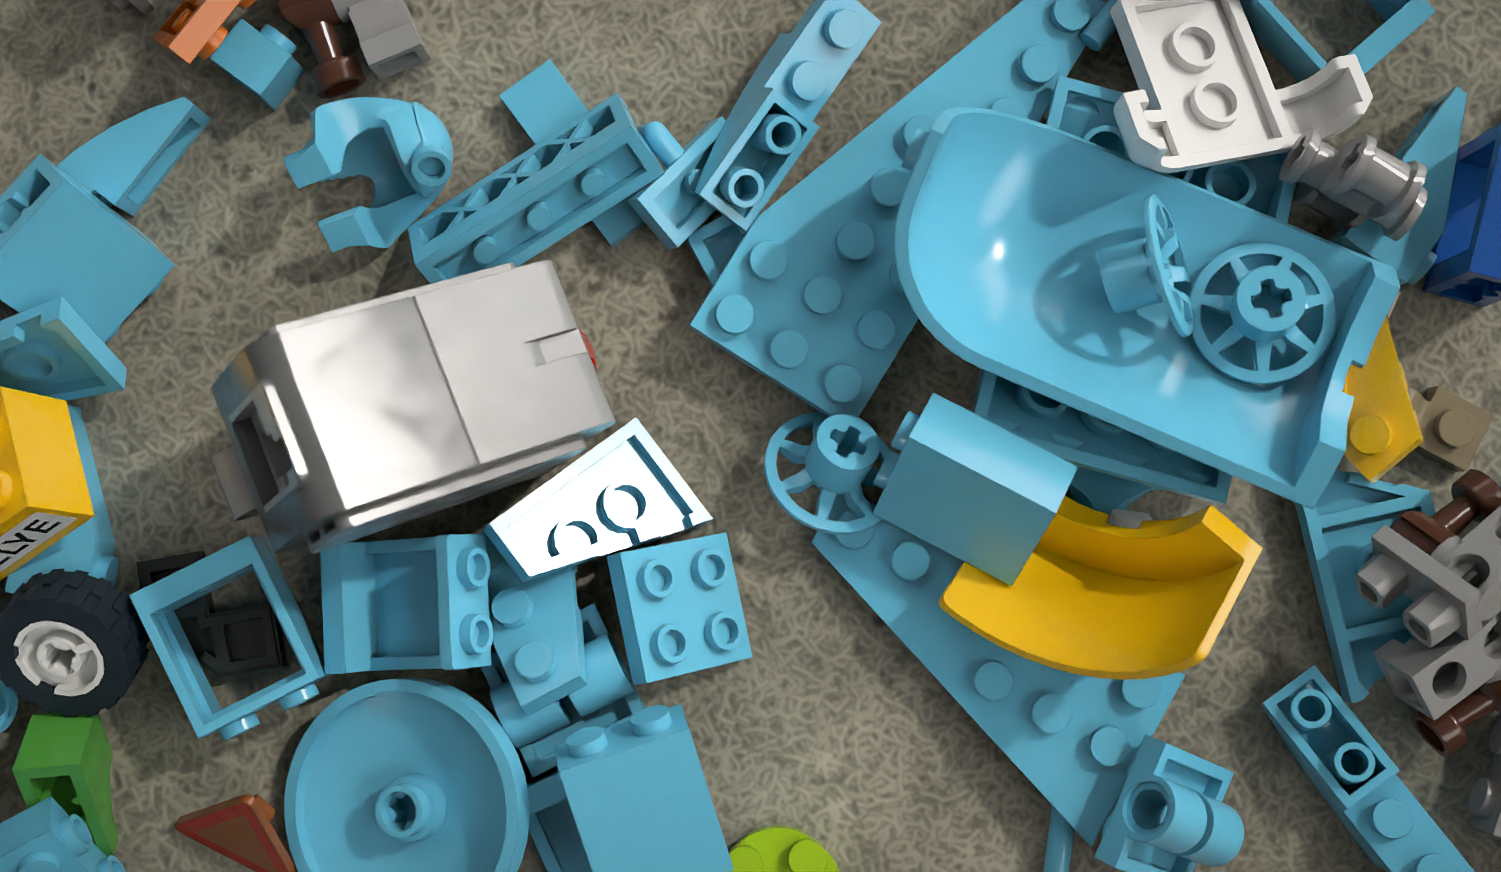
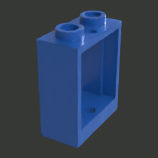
M1501 123L1458 148L1445 230L1432 249V252L1437 255V259L1426 273L1423 292L1482 308L1501 301Z

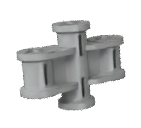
M1313 128L1305 130L1287 154L1279 174L1280 180L1291 185L1296 182L1292 206L1306 205L1330 218L1331 227L1341 232L1349 228H1356L1366 219L1383 227L1384 236L1394 241L1401 239L1409 232L1420 216L1427 199V190L1422 187L1427 174V168L1424 164L1418 161L1405 163L1377 148L1376 138L1368 134H1362L1349 140L1338 150L1321 141V132Z

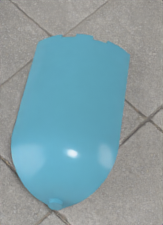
M953 107L943 110L939 114L929 132L919 128L916 129L901 167L912 171V175L898 210L895 226V257L899 278L912 309L922 324L942 345L963 360L983 370L1314 510L1346 452L1347 422L1354 400L1353 396L1342 392L1350 365L1358 368L1365 366L1376 336L1400 289V283L1394 267L1167 173L1157 172L1137 165L1128 157L1080 137L1020 116L976 107ZM1155 194L1166 207L1175 227L1183 251L1191 291L1202 270L1215 257L1228 249L1243 244L1259 242L1278 244L1291 248L1307 257L1317 266L1329 283L1336 308L1335 329L1323 355L1308 370L1295 378L1263 385L1246 383L1231 378L1217 370L1203 357L1192 335L1183 338L1178 334L1169 318L1164 302L1116 314L1108 301L1099 267V251L1146 237L1144 200L1146 196ZM1172 254L1168 259L1170 266H1175ZM1265 256L1240 259L1249 272L1262 266H1277L1281 261ZM1229 265L1219 270L1210 279L1204 291L1205 295L1229 296L1235 293L1238 287L1234 282ZM1291 265L1290 271L1301 280L1306 295L1317 294L1309 278L1298 268ZM1174 286L1175 289L1181 291L1180 287ZM1321 306L1304 312L1296 323L1299 330L1313 344L1317 341L1322 327ZM1201 307L1202 327L1207 339L1213 344L1233 324L1231 315L1220 314ZM1247 337L1242 338L1231 347L1219 353L1238 367L1256 370L1253 340ZM1282 338L1272 342L1269 371L1291 366L1306 354L1289 346Z

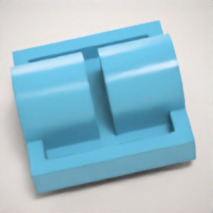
M726 532L607 556L633 685L650 683L753 658Z
M596 603L581 609L588 685L528 716L519 705L496 651L491 653L492 666L481 667L491 688L490 697L499 721L513 745L520 749L532 777L557 766L554 745L564 743L572 733L586 727L600 726L606 729L630 721L633 714L646 708L636 686L632 683L630 673Z
M1145 734L1138 752L1129 763L1127 780L1115 809L1103 826L1102 840L1094 858L1125 872H1194L1197 863L1209 867H1219L1229 863L1240 851L1244 840V826L1241 817L1235 809L1222 802L1234 772Z

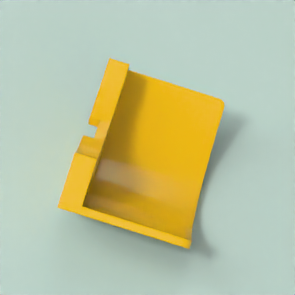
M1064 496L1057 513L1012 586L963 561L939 597V605L954 619L992 643L1023 658L1051 668L1078 675L1117 680L1167 676L1187 670L1206 658L1262 547L1212 505L1196 513L1176 519L1160 521L1142 520L1138 529L1110 525L1109 514L1091 509Z

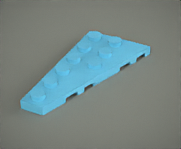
M841 494L835 498L827 519L849 522L860 518L849 509L844 495ZM868 501L874 511L876 505ZM884 519L870 529L850 535L817 531L811 543L1092 848L1127 780V770L1131 759L1138 752L1145 734L1153 736L1186 675L1177 672L1167 676L1148 679H1105L1073 674L1028 660L978 635L940 607L939 597L963 563L961 559Z

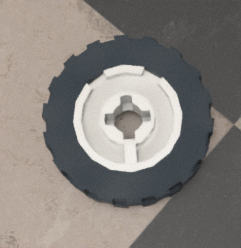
M63 568L52 569L47 574L40 572L31 576L26 584L24 582L0 611V679L6 687L10 686L18 693L17 697L26 703L29 701L39 706V709L42 711L61 713L64 717H76L81 714H86L88 717L97 715L104 708L109 710L117 704L120 697L123 698L147 659L150 650L147 648V644L150 638L134 605L131 603L130 597L124 591H118L111 586V582L102 577L98 579L88 575L89 572L81 570L68 572Z

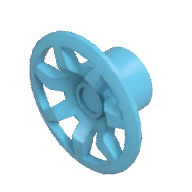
M1155 194L1148 195L1144 200L1146 237L1099 251V267L1108 301L1116 314L1164 302L1169 318L1178 334L1183 338L1188 337L1193 331L1194 311L1189 300L1191 285L1183 251L1166 207ZM1172 254L1174 257L1175 266H1170L1168 258ZM1174 286L1180 287L1181 291L1175 289Z
M1259 242L1243 244L1228 249L1215 257L1202 270L1194 283L1189 297L1190 305L1194 311V326L1191 335L1199 351L1217 370L1231 378L1246 383L1262 385L1279 383L1300 375L1323 355L1335 329L1336 308L1334 296L1324 275L1307 257L1291 248L1278 244ZM1265 256L1281 261L1277 266H1262L1249 272L1240 259ZM1229 265L1234 282L1238 287L1235 293L1229 296L1205 295L1204 291L1210 279L1219 270ZM1291 265L1298 268L1309 278L1317 294L1306 295L1301 280L1290 271ZM1321 306L1322 327L1317 341L1313 344L1299 330L1296 323L1304 312ZM1201 307L1220 314L1231 315L1233 324L1213 344L1207 339L1202 327ZM1247 337L1253 340L1256 370L1238 367L1219 353L1231 347L1242 338ZM1282 338L1289 346L1306 354L1291 366L1269 371L1272 342Z
M812 412L792 418L778 428L771 437L765 451L763 466L771 494L792 518L814 530L841 535L863 532L876 526L883 520L873 514L871 506L863 495L861 484L868 487L876 486L873 482L879 469L872 468L877 457L880 459L881 464H883L890 450L868 423L848 414H837L828 417L821 412ZM812 427L813 440L810 445H800L785 440L798 430ZM779 452L793 463L805 464L806 467L797 474L780 481L776 467L777 453ZM815 485L820 489L815 515L799 507L788 494L799 493ZM843 494L849 509L860 519L849 522L828 520L827 518L836 495Z

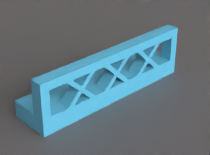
M618 92L408 227L414 265L430 284L513 262L516 268L665 174L659 160L636 129L629 109Z

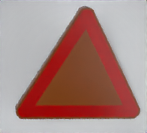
M244 794L180 816L174 824L175 829L183 835L255 872H298L270 823L276 810L258 794L254 796Z

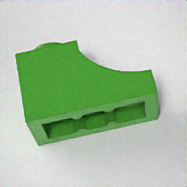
M57 712L32 714L12 769L27 809L52 796L69 816L76 814L85 822L94 844L106 857L114 855L118 842V833L113 817L110 792V768L113 753L99 713L88 717L86 714L77 715L76 717H64L63 714Z

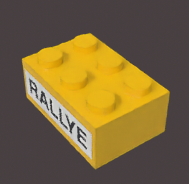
M0 386L1 581L95 515L66 400Z

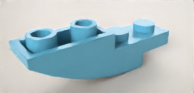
M814 0L790 34H779L747 83L711 150L695 194L741 230L747 232L820 128L813 122L814 118L882 22L857 0Z
M1315 665L1261 704L1301 767L1376 868L1382 867L1385 872H1475L1396 775L1400 771Z

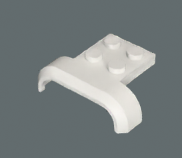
M1117 0L1110 10L1139 87L1137 91L1126 92L1120 96L1114 106L1113 114L1131 161L1142 167L1161 173H1173L1290 151L1296 140L1308 128L1321 132V141L1324 142L1356 123L1365 114L1373 98L1356 54L1333 58L1313 76L1289 87L1275 90L1239 0Z

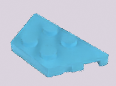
M1335 470L1314 510L1299 503H1294L1344 702L1355 703L1362 701L1369 695L1368 689L1384 677L1373 652L1392 639L1404 645L1414 638L1405 627L1403 621V611L1413 604L1414 601L1402 593L1384 610L1377 609L1360 597L1357 592L1355 575L1373 557L1371 540L1373 534L1384 525L1391 527L1400 519V514L1407 511L1422 512L1431 516L1435 513V508L1429 490L1401 483L1392 484L1380 480L1372 484L1360 473Z

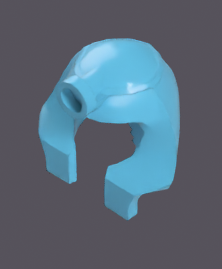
M356 97L320 105L310 114L313 137L302 150L285 156L284 165L298 189L318 181L324 182L327 179L334 181L336 178L345 179L348 176L355 177L358 174L371 178L375 184V196L369 208L358 206L318 221L319 228L332 252L349 246L389 248L432 204L443 190L448 179H450L453 165V145L449 133L437 115L415 101L412 103L384 97Z

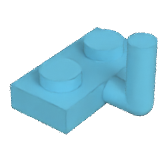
M723 117L711 120L683 148L660 122L652 121L636 127L652 152L664 165L662 169L665 174L641 188L627 202L667 250L678 248L716 210L695 194V190L711 150L726 122Z

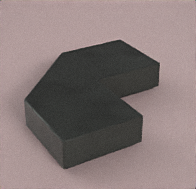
M205 551L136 562L140 590L205 558ZM212 592L174 610L199 663L218 677L287 665L282 628L270 603L215 613Z

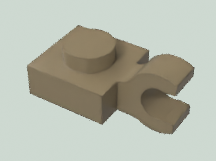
M1408 386L1412 408L1416 412L1424 440L1414 450L1456 472L1467 471L1494 415L1440 386L1429 387L1424 397L1417 390Z

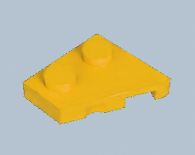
M1388 315L1376 336L1365 366L1358 368L1350 365L1342 391L1354 397L1347 422L1346 452L1344 455L1372 484L1424 441L1416 412L1412 408L1408 394V384L1402 363L1398 359L1390 331L1391 325Z

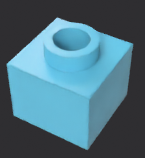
M242 18L239 19L210 57L226 75L275 111L306 72L292 56L297 48L293 42L267 23L259 32Z

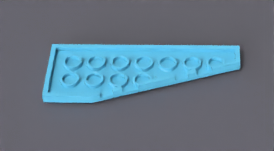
M1102 0L1021 1L762 212L743 236L687 327L824 415L830 417L837 414H848L859 417L919 319L902 287L896 264L894 245L898 210L912 175V171L901 167L916 129L919 128L929 132L939 114L943 110L953 107L990 109L1039 122L1050 104L1059 75L1067 77L1086 46L1081 40L1080 34L1106 3Z

